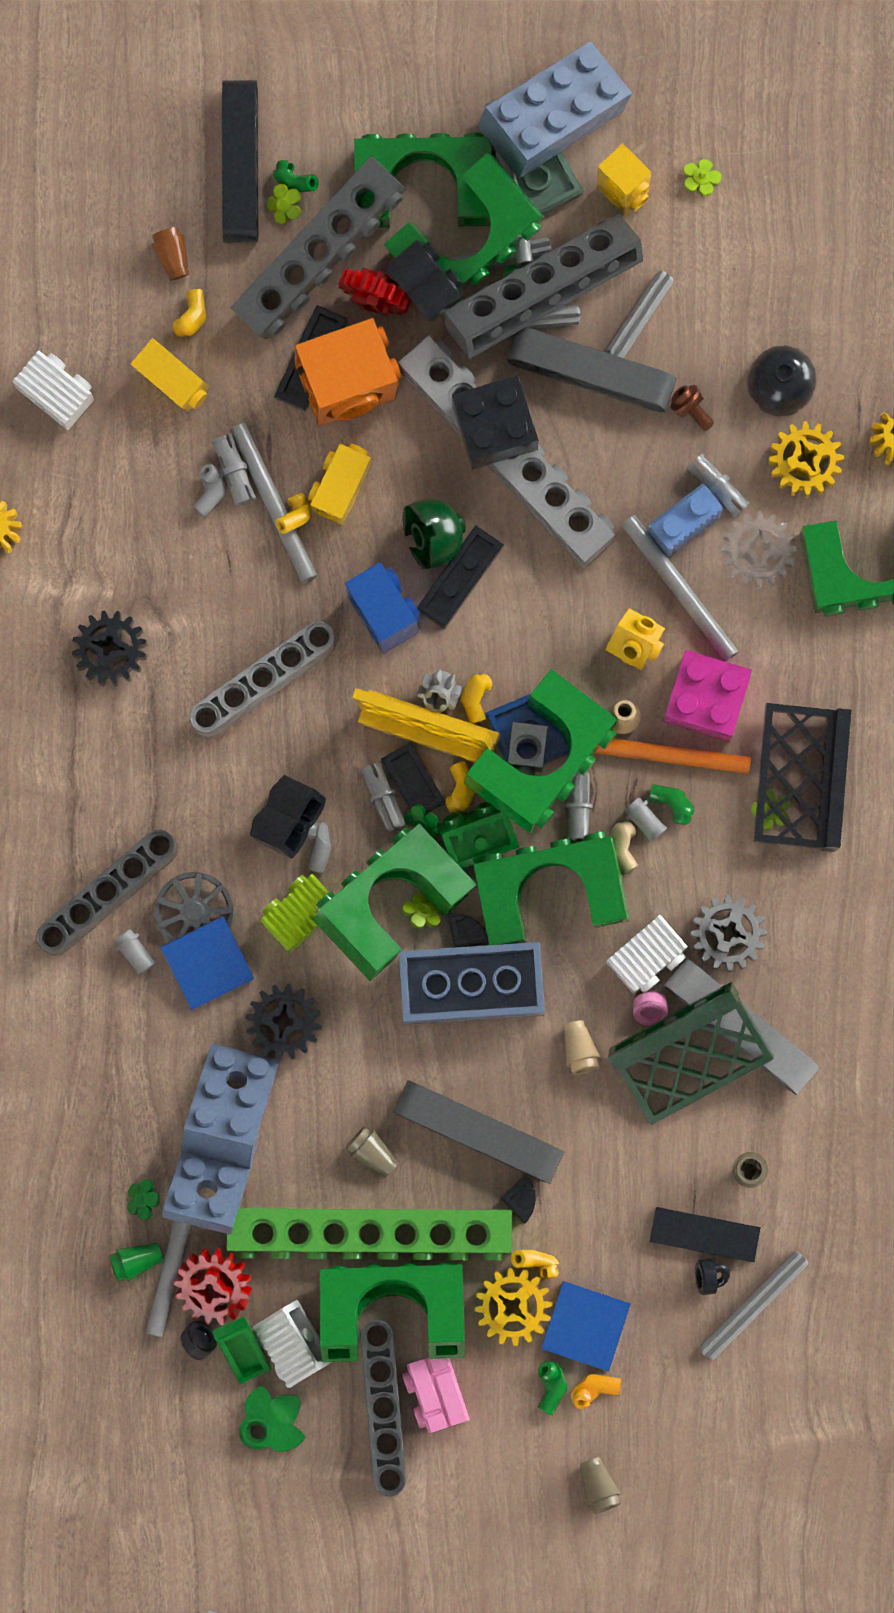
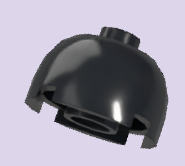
M787 345L774 346L763 351L752 363L747 378L748 392L751 398L753 397L755 403L759 405V408L766 413L775 416L795 414L812 399L816 387L815 368L809 357L801 350Z

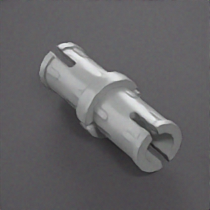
M228 434L227 437L223 435L214 439L212 445L222 468L220 473L222 478H226L235 506L244 505L255 500L256 496L245 471L248 469L247 465L241 461L232 434Z
M702 453L695 460L705 471L702 472L693 462L687 467V470L701 483L705 484L711 493L736 518L741 511L732 501L735 500L743 509L751 502L747 501L729 483L730 478L726 474L722 475Z

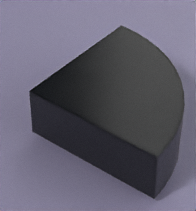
M447 914L455 948L489 942L485 929L476 920L463 914Z
M527 1174L500 1198L524 1224L530 1219L536 1202L535 1189Z

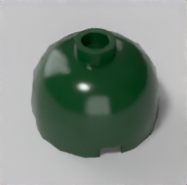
M436 499L418 500L403 508V530L405 536L412 534L416 547H409L416 562L426 570L450 562L460 551L462 545V533H465L466 530L463 517L459 513L456 514L447 503Z

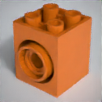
M373 318L295 345L296 370L303 366L304 373L299 376L304 391L306 392L307 390L309 404L318 427L334 421H346L362 416L381 404L395 400L396 390L400 387L398 378H401L400 369L395 358L389 359L386 349L389 346L386 333L382 326L377 328Z

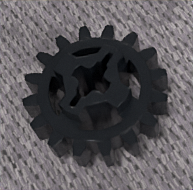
M102 611L101 619L98 621L90 615L88 618L91 625L88 628L84 625H79L78 628L83 635L82 637H73L72 639L74 644L80 646V649L72 651L74 658H82L76 665L79 671L88 668L85 677L91 681L95 676H98L100 686H104L107 679H111L116 687L119 684V678L122 676L130 682L131 676L129 672L131 670L139 673L142 671L137 663L138 660H147V655L140 651V649L148 646L146 639H138L143 633L142 628L138 626L132 629L133 618L129 616L123 622L119 611L115 612L113 618H109L106 611ZM106 628V631L97 637L93 636L98 630ZM122 630L131 637L133 646H129V644L121 641ZM110 642H113L117 651L113 650L107 656L102 648L103 646L109 647ZM87 651L98 655V668L90 662ZM123 660L127 661L122 667L113 670L114 666Z
M291 984L286 985L284 992H280L277 985H272L273 994L269 996L264 991L259 992L263 1001L260 1004L251 1001L250 1005L256 1010L255 1014L246 1015L247 1020L254 1022V1026L246 1029L247 1034L257 1035V1038L252 1042L254 1047L264 1044L263 1055L267 1057L272 1050L276 1051V1059L281 1061L284 1053H288L290 1058L295 1060V1051L298 1049L307 1054L308 1049L305 1044L308 1041L311 1043H317L318 1041L312 1035L313 1030H322V1025L314 1022L315 1018L322 1015L321 1011L311 1010V1007L316 1002L315 999L312 997L305 1001L303 999L305 990L302 988L296 994L292 993ZM280 1000L279 1007L271 1013L264 1012L268 1005ZM294 1001L304 1008L307 1019L297 1017L294 1013ZM286 1009L288 1018L293 1021V1025L286 1026L282 1036L280 1027L275 1024V1020L282 1019ZM261 1026L271 1028L275 1033L274 1044L265 1038ZM297 1032H305L297 1042L288 1045L291 1036Z

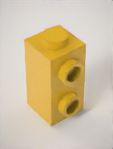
M153 338L131 362V365L186 412H189L192 408L194 410L199 408L208 396L206 391L210 386Z
M350 443L348 447L339 444L336 452H329L323 465V470H326V473L321 483L318 481L314 483L308 496V500L312 501L310 506L313 513L344 526L372 467L371 457L367 456V450Z

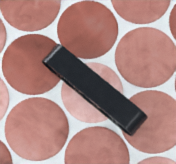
M257 80L222 81V230L224 243L258 242Z

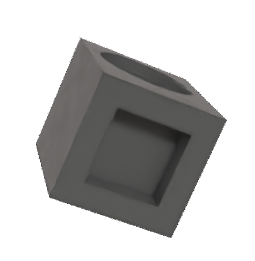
M513 722L508 763L527 775L535 776V772L542 773L548 726ZM523 743H531L536 747L537 754L531 759H523L517 753L518 747Z

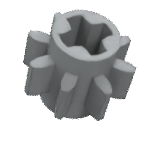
M438 669L432 676L427 673L424 674L417 692V697L423 698L425 704L423 708H428L438 713H442L447 707L452 710L455 709L462 691V686L455 685V674L451 675L448 672L441 671V669Z

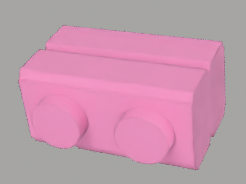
M427 1357L406 1365L408 1372L403 1373L402 1376L408 1394L416 1393L420 1406L413 1409L420 1428L427 1427L428 1433H432L470 1420L450 1358L430 1359Z

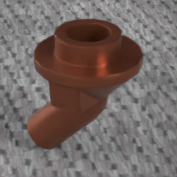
M684 385L674 392L670 406L673 412L682 418L689 413L703 431H707L713 426L714 421L699 405L704 398L697 386Z

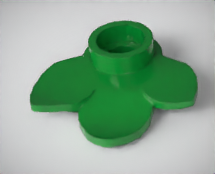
M264 1386L256 1388L248 1395L244 1404L246 1418L242 1421L239 1428V1436L245 1446L254 1450H260L268 1446L275 1451L285 1452L296 1448L306 1439L304 1433L292 1425L300 1410L299 1397L282 1395L271 1399L269 1392ZM260 1425L263 1427L264 1434L261 1438L257 1439L251 1435L252 1426Z

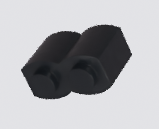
M416 240L389 263L386 269L408 294L422 314L429 321H434L465 295L460 288L464 283L453 269L450 268L446 271L438 261L442 256L431 242L428 241L424 244L422 241Z
M284 775L271 788L267 805L254 817L250 836L260 844L292 859L303 846L309 828L314 825L321 815L326 798L314 788Z

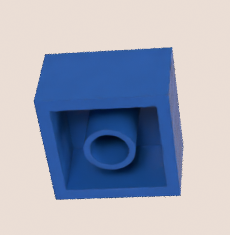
M379 562L347 581L345 588L347 597L382 654H385L418 634L417 623L420 621V618L418 616L419 612L411 598L403 599L401 596V582L393 569L390 567L385 570L382 563Z

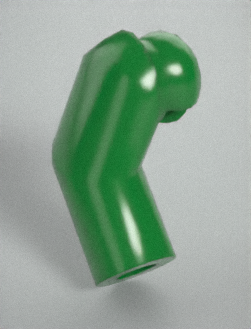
M287 160L277 162L276 170H273V176L278 183L285 184L289 190L297 189L300 193L316 191L318 189L319 180L316 175L298 176L293 174L295 168L293 163H289Z
M655 784L651 785L649 801L668 804L674 812L673 821L675 823L687 825L691 822V816L694 815V805L682 790Z
M545 1361L540 1364L538 1375L542 1379L546 1392L537 1407L553 1416L568 1389V1385L562 1368L556 1362Z

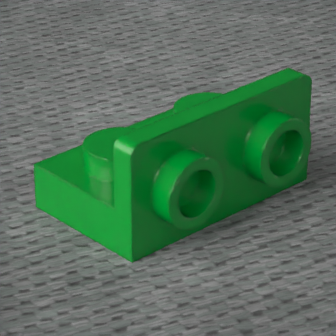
M487 801L478 804L475 807L476 810L462 814L457 812L450 814L443 819V822L437 825L447 854L462 869L482 862L481 857L495 853L503 854L520 847L510 818Z

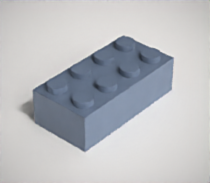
M590 41L486 106L478 128L516 176L521 178L623 113L632 92Z
M540 942L410 950L399 953L404 1025L544 1016L545 1014Z

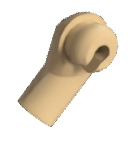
M630 821L616 823L610 833V836L615 841L620 870L624 875L638 866L628 851L630 840L636 835V828Z

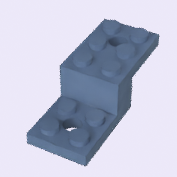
M211 1043L184 1126L182 1151L163 1207V1218L231 1235L257 1152L261 1122L277 1074L279 1060ZM232 1079H239L245 1083V1086L240 1089H234L228 1086L227 1082ZM201 1188H210L216 1194L211 1198H202L197 1194V1191Z

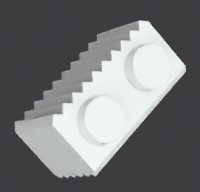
M38 351L22 371L18 373L17 377L14 378L13 384L19 392L66 430H69L94 401L93 395L90 392L92 386L78 374L73 378L63 370L66 365L54 354L50 353L46 357Z
M659 915L611 956L606 964L633 995L639 990L644 994L660 981L656 976L665 967L672 971L686 959L683 952L688 946L663 917Z
M298 1300L281 1308L253 1326V1330L257 1332V1340L260 1346L268 1351V1356L275 1363L276 1374L281 1380L286 1382V1387L288 1388L332 1363H322L320 1337Z

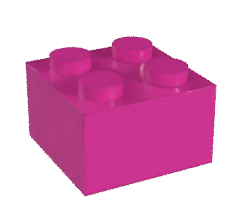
M685 650L664 723L730 742L752 670Z

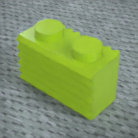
M313 874L308 878L301 875L288 887L291 893L281 902L276 898L262 910L265 916L260 920L261 923L289 954L320 928L313 921L319 910L316 904L329 892Z

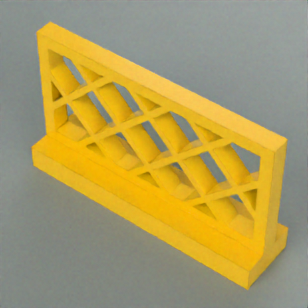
M355 688L352 696L353 700L362 710L358 719L360 725L473 763L479 759L487 748L495 753L501 736L498 732L370 689L367 692Z

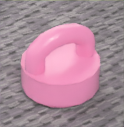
M647 992L637 995L633 1001L634 1019L639 1024L651 1026L667 1017L668 1003L666 996L659 992Z

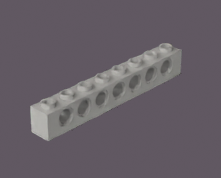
M428 335L398 362L400 373L462 438L452 407L451 395L476 388L477 386L473 383L476 379L463 364L458 367L450 359L452 353L441 340L435 343ZM437 369H443L449 374L448 378L443 382L433 381L430 375ZM539 444L536 451L487 465L583 569L614 542L615 534L612 531L615 527L612 522L602 513L599 516L596 515L589 507L592 503L586 494L579 488L574 491L566 482L568 480L566 473L557 464L551 466L542 457L545 455V452ZM528 468H536L541 472L542 476L539 480L530 482L524 479L522 474ZM551 493H559L565 498V502L561 506L553 507L546 502V497ZM577 517L583 518L587 521L588 527L582 532H576L570 528L569 522Z

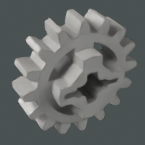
M726 895L723 904H720L716 897L712 898L713 908L709 909L702 905L700 911L704 917H694L692 921L695 925L699 926V930H694L690 933V937L699 938V942L693 946L694 951L703 949L705 953L701 961L704 963L710 958L713 959V969L715 970L718 969L721 963L726 964L727 972L732 971L734 963H738L741 969H745V959L747 957L754 962L758 959L753 950H763L765 944L758 940L759 937L767 935V930L759 929L758 927L764 921V916L754 917L753 913L757 906L753 904L748 909L743 906L745 898L743 897L738 900L737 904L732 903L730 895ZM721 911H730L729 916L720 921L710 919ZM742 916L748 920L752 929V935L744 930L741 923ZM728 925H732L734 927L733 933L738 935V938L732 937L729 942L723 940L724 934L719 929H726ZM705 932L714 937L717 944L715 951L709 946ZM734 947L747 948L739 955L727 956L729 950Z

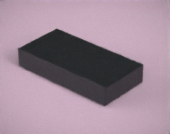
M411 742L381 758L383 765L410 811L415 804H420L425 808L427 814L445 804L443 796Z

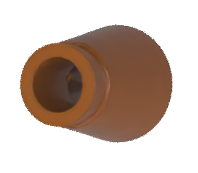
M178 227L165 229L153 234L154 243L151 245L170 281L188 276L184 234H180Z

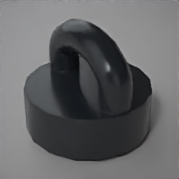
M712 1259L698 1260L695 1265V1278L699 1293L701 1295L716 1294L717 1288L724 1286L728 1282L730 1269L725 1264H714ZM721 1272V1277L717 1279V1273Z
M202 1321L191 1322L181 1334L183 1348L195 1360H203L217 1347V1342L212 1332L213 1329Z

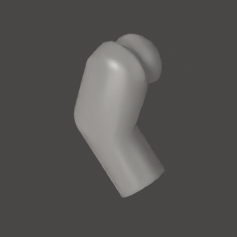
M207 464L200 470L204 494L192 506L204 518L224 498L226 493L224 478H222L220 473L221 470L212 464Z
M321 821V823L315 822L308 831L307 839L315 840L308 869L324 873L331 851L329 828Z

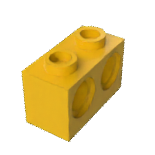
M622 143L598 166L596 188L625 216L631 209L634 211L639 210L649 199L647 194L651 187V171Z

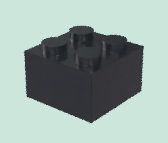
M518 375L451 395L452 407L472 470L538 450V436Z

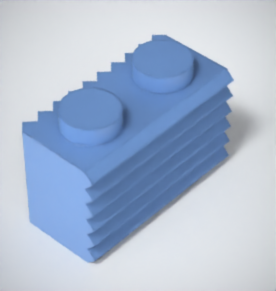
M702 483L650 523L648 532L665 555L671 557L672 553H677V549H682L683 545H687L688 540L693 541V537H698L699 532H704V528H709L710 524L715 523V520H720L723 506L707 486Z

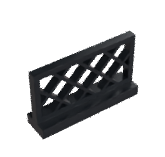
M774 703L765 704L754 842L821 849V851L830 852L840 849L851 709L837 708L836 710ZM773 712L786 713L795 726L781 736L772 726ZM796 715H805V717L800 721ZM812 716L826 718L825 733L818 739H815L803 725ZM797 728L811 743L798 755L784 740ZM772 734L776 738V741L770 745ZM825 738L823 749L819 742ZM780 743L792 760L778 771L769 760L770 750ZM813 747L823 757V766L814 774L800 759ZM794 762L808 777L795 790L781 774ZM769 768L774 775L767 780ZM822 772V778L820 783L817 780L816 776H818ZM777 777L790 794L775 805L766 794L767 785ZM810 781L820 791V801L812 808H809L797 794ZM791 797L806 812L792 824L778 809ZM765 802L771 808L766 814H764ZM819 807V815L817 818L813 811ZM774 812L787 828L778 836L763 835L764 819ZM807 816L817 826L816 840L803 839L794 828ZM790 831L795 838L783 836Z

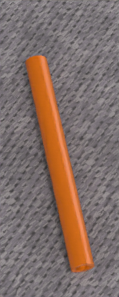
M613 739L605 750L599 747L595 752L596 754L749 774L751 757L622 739Z

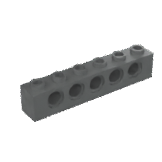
M370 156L230 309L259 337L267 340L269 336L272 338L277 336L286 326L284 320L293 311L297 313L308 303L310 299L308 294L316 286L320 288L328 282L333 275L331 270L339 261L345 262L353 255L357 249L355 244L362 236H370L380 225L378 219L387 210L389 212L393 211L404 198L402 194L406 188L380 162ZM367 192H373L375 195L374 204L370 208L362 209L360 204L362 196ZM344 217H349L351 219L350 230L345 234H339L337 231L338 222ZM326 242L328 246L326 256L322 259H315L314 248L317 244ZM302 267L304 278L299 284L293 285L290 280L291 273L294 269ZM278 292L281 297L280 305L276 309L270 310L267 306L268 297L272 293Z
M620 214L608 220H603L594 228L579 236L572 237L567 243L553 251L542 254L537 260L522 268L515 269L503 279L483 287L471 297L453 304L444 311L448 333L465 355L471 359L643 262L641 239Z

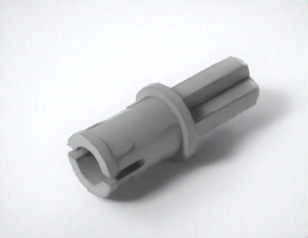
M381 762L374 763V768L371 765L361 769V774L364 776L372 796L370 802L376 805L385 830L387 832L399 830L405 825V822L394 798L396 791L394 789L391 790Z
M589 772L584 776L578 773L571 783L575 785V788L569 795V804H565V808L569 809L567 839L574 841H585L584 836L589 834V810L593 809V805L589 804Z

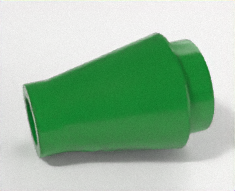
M157 1242L148 1245L116 1249V1253L109 1255L117 1282L125 1279L129 1282L153 1266L164 1262Z

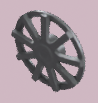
M200 872L183 873L172 878L163 886L155 903L156 924L161 934L169 942L175 940V938L170 935L165 926L174 922L183 921V926L176 937L177 939L185 935L190 926L197 929L201 924L211 922L208 919L210 914L227 913L226 922L229 928L233 919V904L227 889L216 878ZM196 878L193 896L189 897L179 881ZM202 879L216 886L205 898H200L199 896ZM173 885L182 897V903L164 898L167 891ZM221 892L227 907H208V903ZM161 904L178 909L179 913L162 920Z

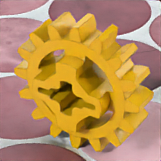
M807 421L803 422L801 430H797L791 424L789 425L788 436L783 432H779L777 439L781 444L772 443L770 451L777 454L768 459L769 465L776 466L771 472V477L782 478L779 484L780 489L787 485L791 486L792 496H795L798 489L803 490L805 498H809L812 489H815L816 493L820 496L824 491L823 484L830 488L834 486L835 480L831 475L840 476L842 469L835 465L842 463L844 460V455L836 454L841 447V443H831L830 440L833 432L830 430L826 434L820 433L821 424L819 423L815 426L814 430L809 429ZM806 439L814 440L819 444H813L811 442H808ZM791 444L793 456L783 461L784 451ZM801 454H804L806 458H813L810 466L805 461L799 462ZM829 458L828 469L821 475L819 464ZM792 475L801 476L805 478L806 481L796 479Z
M509 1268L505 1278L499 1271L495 1272L496 1282L493 1284L485 1280L483 1284L488 1291L486 1293H477L476 1295L480 1300H483V1306L475 1308V1312L484 1313V1318L478 1322L479 1326L488 1324L491 1327L487 1333L489 1338L496 1333L500 1334V1344H505L508 1337L512 1338L513 1345L519 1346L520 1337L524 1336L528 1343L532 1342L533 1336L531 1332L536 1331L543 1334L544 1329L540 1325L541 1321H551V1317L545 1314L544 1311L545 1308L552 1307L553 1302L544 1301L543 1296L549 1292V1289L539 1290L537 1286L541 1278L535 1277L529 1281L527 1270H523L520 1276L516 1277L514 1268ZM508 1283H520L523 1285L522 1288L514 1293H509L501 1287ZM533 1295L537 1301L536 1316L530 1312L529 1300ZM502 1296L511 1301L520 1299L521 1303L518 1307L523 1315L517 1313L508 1315L509 1306ZM492 1297L498 1303V1315L493 1318L491 1313ZM513 1321H519L522 1325L526 1326L525 1329L520 1331L504 1329Z

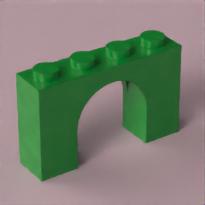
M472 132L464 134V137H450L446 133H434L428 138H416L414 134L409 133L398 134L396 138H382L378 134H366L360 139H354V174L370 156L380 162L394 177L400 170L412 163L422 161L436 163L444 167L455 180L457 186L458 227L491 226L486 206L461 177L486 153L491 154V143L484 137V134ZM367 192L362 196L360 201L362 209L370 208L374 204V193ZM387 210L378 219L380 221L378 228H390V212Z
M488 153L461 175L488 210L491 222L488 240L483 248L472 257L463 260H452L440 253L442 258L438 260L446 271L451 268L464 283L460 287L462 291L471 283L473 286H477L490 274L487 269L496 261L501 264L510 258L516 251L513 246L523 238L528 241L542 229L539 224L545 219L497 159ZM408 222L384 243V246L396 258L416 240H420L424 244L431 241L416 223Z
M837 520L802 526L800 537L814 613L823 612L825 617L845 613L844 608L858 606V611H866L878 608V603L892 601V605H894V579L885 582H870L858 577L850 570L843 556Z
M552 669L549 670L530 694L527 706L553 724L564 736L568 748V758L564 765L551 774L531 776L518 771L487 748L466 773L464 784L529 834L536 826L542 829L554 814L550 808L558 799L561 802L566 800L575 788V785L571 783L578 773L584 776L596 761L593 754L597 749L602 747L605 750L617 735V732L613 729L618 719Z
M420 824L411 831L407 828L400 831L392 839L391 842L394 845L386 852L382 849L378 850L366 862L369 865L368 868L361 874L357 870L352 872L341 883L344 887L336 895L332 891L329 892L316 904L319 910L313 921L369 981L373 980L389 966L402 950L375 921L371 914L368 897L369 891L373 886L386 880L408 882L418 888L444 917L466 899L476 886V883Z
M596 832L585 835V841L571 844L570 839H562L551 842L549 849L537 851L536 846H529L515 850V856L503 858L502 853H495L481 857L482 862L474 864L489 945L528 942L521 909L522 890L533 874L543 868L552 866L565 867L579 875L586 889L592 924L595 928L629 922L630 916L613 837H605L604 832Z
M440 1262L436 1265L419 1266L413 1263H406L399 1267H383L372 1264L364 1268L333 1266L329 1269H320V1349L322 1363L358 1361V1322L360 1316L371 1303L388 1296L408 1298L423 1309L428 1319L430 1359L465 1358L462 1264L454 1265L450 1262Z

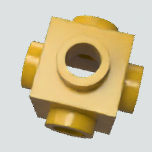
M629 608L618 623L605 650L620 658L624 663L642 670L648 659L655 662L660 654L664 643L659 640L665 628L657 624L650 617L643 616Z

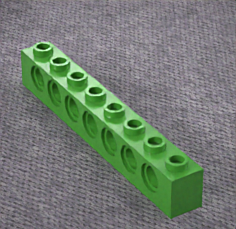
M239 1208L231 1235L227 1234V1251L235 1252L236 1259H256V1252H271V1259H292V1252H306V1259H327V1252H341V1259H363V1253H377V1260H398V1253H412V1260H434V1253H448V1260H469V1253H483V1260H504L505 1254H512V1210ZM263 1223L269 1224L274 1233L272 1240L266 1244L258 1243L254 1237L256 1227ZM296 1224H304L309 1230V1237L303 1244H295L290 1239V1230ZM332 1224L341 1225L345 1233L344 1239L336 1245L328 1243L325 1239V1230ZM368 1224L376 1225L380 1231L379 1240L372 1245L364 1244L360 1238L361 1229ZM404 1224L411 1225L416 1233L414 1241L409 1245L399 1244L395 1237L397 1228ZM437 1225H445L451 1231V1239L445 1245H436L431 1240V1231ZM473 1225H480L487 1232L485 1242L478 1246L471 1245L466 1239V1232Z

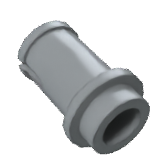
M638 797L624 810L628 815L626 820L631 819L651 843L667 827L647 807L646 804L649 802L647 800L643 802Z
M130 929L114 942L117 945L116 951L121 950L139 976L156 962L138 940L140 935L138 933L134 934Z

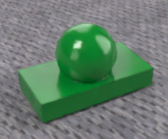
M245 1316L212 1331L239 1384L272 1370Z

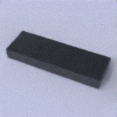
M316 305L299 344L345 328L348 318ZM294 352L274 398L306 412L309 406V395L307 390L306 392L304 391L299 376L304 373L303 366H300L296 370Z
M475 525L462 543L460 551L447 564L418 605V612L445 630L503 549L504 544Z
M656 1207L649 1242L754 1263L761 1227Z

